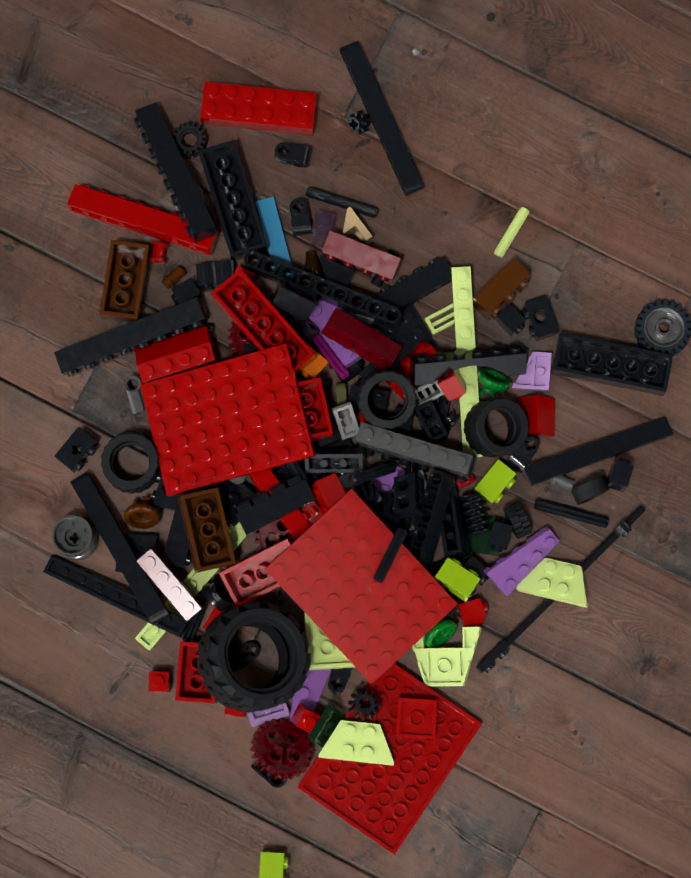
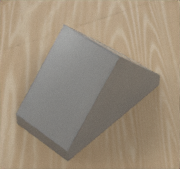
M351 402L332 408V414L342 440L356 436L359 427Z

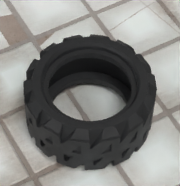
M245 603L223 612L206 627L205 634L201 636L197 648L199 653L197 658L198 672L204 678L202 683L208 693L216 697V701L225 707L236 709L239 712L266 710L287 702L303 686L307 678L305 674L310 668L311 653L307 654L309 641L305 631H300V623L289 612L284 613L283 608L271 603ZM249 626L262 630L272 639L277 648L279 656L278 670L272 682L264 689H256L245 685L234 675L230 668L228 647L233 635L241 627Z

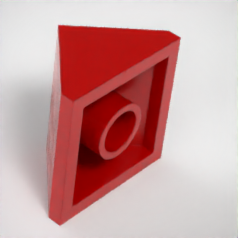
M541 395L518 397L517 403L525 411V415L528 418V436L555 437V399Z

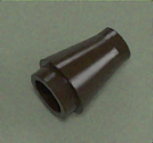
M310 250L305 252V271L322 277L323 270L316 251Z

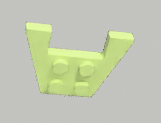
M462 627L463 648H426L424 642L425 635L412 646L426 686H465L482 627Z

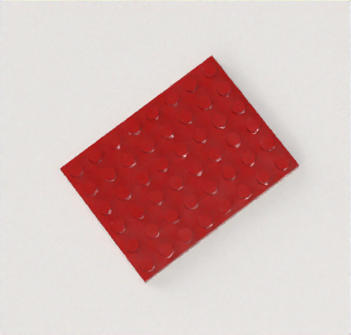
M286 343L140 385L168 497L315 457L289 347Z
M350 489L273 560L265 570L372 685L444 618L457 603L403 544L384 581L380 583L373 579L394 534L361 498Z
M393 664L372 685L368 682L365 686L368 687V695H370L372 690L376 691L372 696L373 699L380 696V699L375 701V704L379 703L382 706L380 708L374 707L379 714L376 715L371 711L373 719L370 720L368 714H365V721H362L361 713L358 718H354V715L358 712L357 710L353 712L348 711L343 720L380 724L392 755L394 766L317 757L297 788L395 855L482 723L396 664ZM398 698L437 700L435 740L396 737ZM368 699L365 701L360 700L359 704H362L360 706L361 709L365 707L370 708V704H368L370 701Z

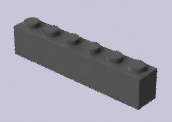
M362 422L355 440L358 445L467 478L474 460L472 455Z

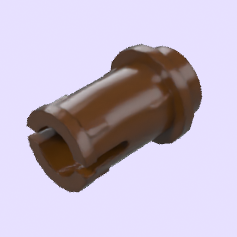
M176 266L167 276H163L161 282L167 289L173 288L176 282L185 276L186 273L180 266Z

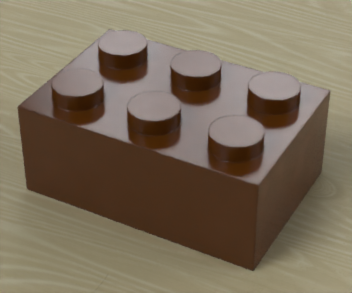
M513 258L474 296L473 308L487 321L491 318L495 319L502 312L501 309L504 305L508 306L513 302L517 292L522 293L528 287L530 273Z

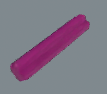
M321 335L314 337L313 342L339 377L342 380L349 377L348 369Z

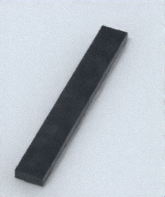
M666 417L526 466L524 470L531 486L668 438L673 435V432Z
M51 555L43 573L151 624L135 594ZM168 610L170 616L154 626L181 638L189 620L186 621L184 617Z

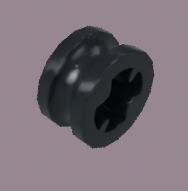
M452 411L443 421V425H447V429L450 430L460 419V416H455V412Z

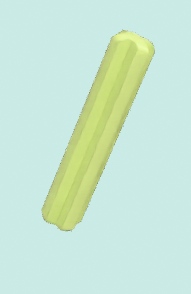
M520 207L494 251L496 256L501 258L504 256L527 218L529 210L525 207Z

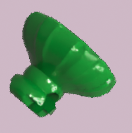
M482 368L478 371L479 381L483 385L482 389L478 392L481 397L487 391L491 394L489 400L496 398V392L506 391L512 384L506 375L494 369Z
M449 619L439 621L425 634L424 642L426 646L435 648L450 640L457 630L458 626L456 623Z

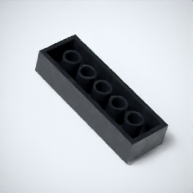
M235 140L198 150L231 260L243 259L249 251L259 253L268 251L266 239Z
M560 332L551 374L664 396L667 392L673 355Z

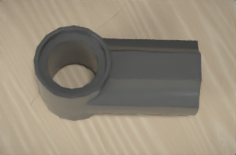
M134 375L125 379L124 387L132 413L136 415L146 412V407L140 386L142 383ZM130 381L138 382V387L135 390L128 388Z

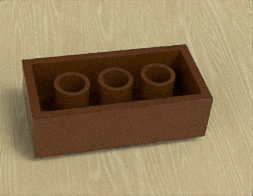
M111 240L99 313L102 319L134 322L140 319L151 252L149 245Z
M218 487L179 496V507L195 573L236 564Z

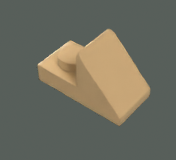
M351 207L347 208L343 235L348 236L356 231L354 234L360 242L363 241L365 244H369L372 241V235Z

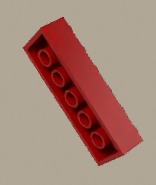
M204 81L200 120L201 124L313 136L317 93Z
M241 269L211 292L215 302L258 351L285 343L288 344L295 375L316 359L315 353Z

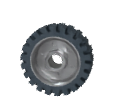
M658 300L648 304L639 313L635 322L634 331L638 345H641V349L671 354L673 356L678 354L685 348L691 337V318L687 315L688 312L683 310L681 305H676V302ZM665 325L668 329V332H660L659 326Z

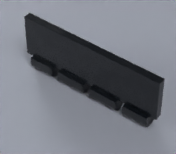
M299 474L286 480L288 488L282 482L269 489L272 496L268 497L266 491L252 497L253 506H251L248 500L236 505L239 512L236 516L245 534L248 535L315 501L316 499L306 479L301 480Z

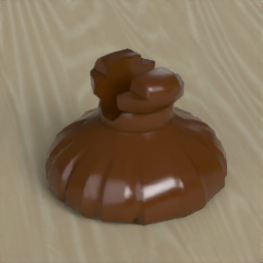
M147 495L142 496V501L139 498H135L133 500L134 504L125 510L124 519L128 525L134 528L148 529L159 523V512L155 507L151 506V497Z

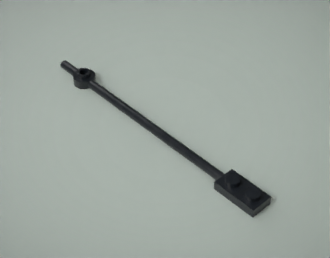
M639 506L579 565L582 567L583 572L620 536L624 538L632 530L630 526L645 512L642 506ZM546 598L476 669L481 674L484 671L488 673L495 666L493 662L498 657L502 659L509 652L507 648L555 600Z

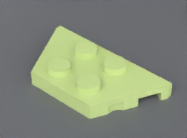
M544 558L516 587L519 592L588 608L583 569L579 565Z
M341 720L318 757L394 766V761L380 724Z

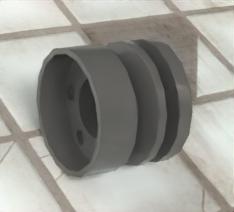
M70 515L63 517L56 523L52 531L54 546L69 559L77 561L86 559L93 554L97 547L98 537L95 529L80 516ZM77 536H79L81 539L77 540V543H75L73 539H76Z

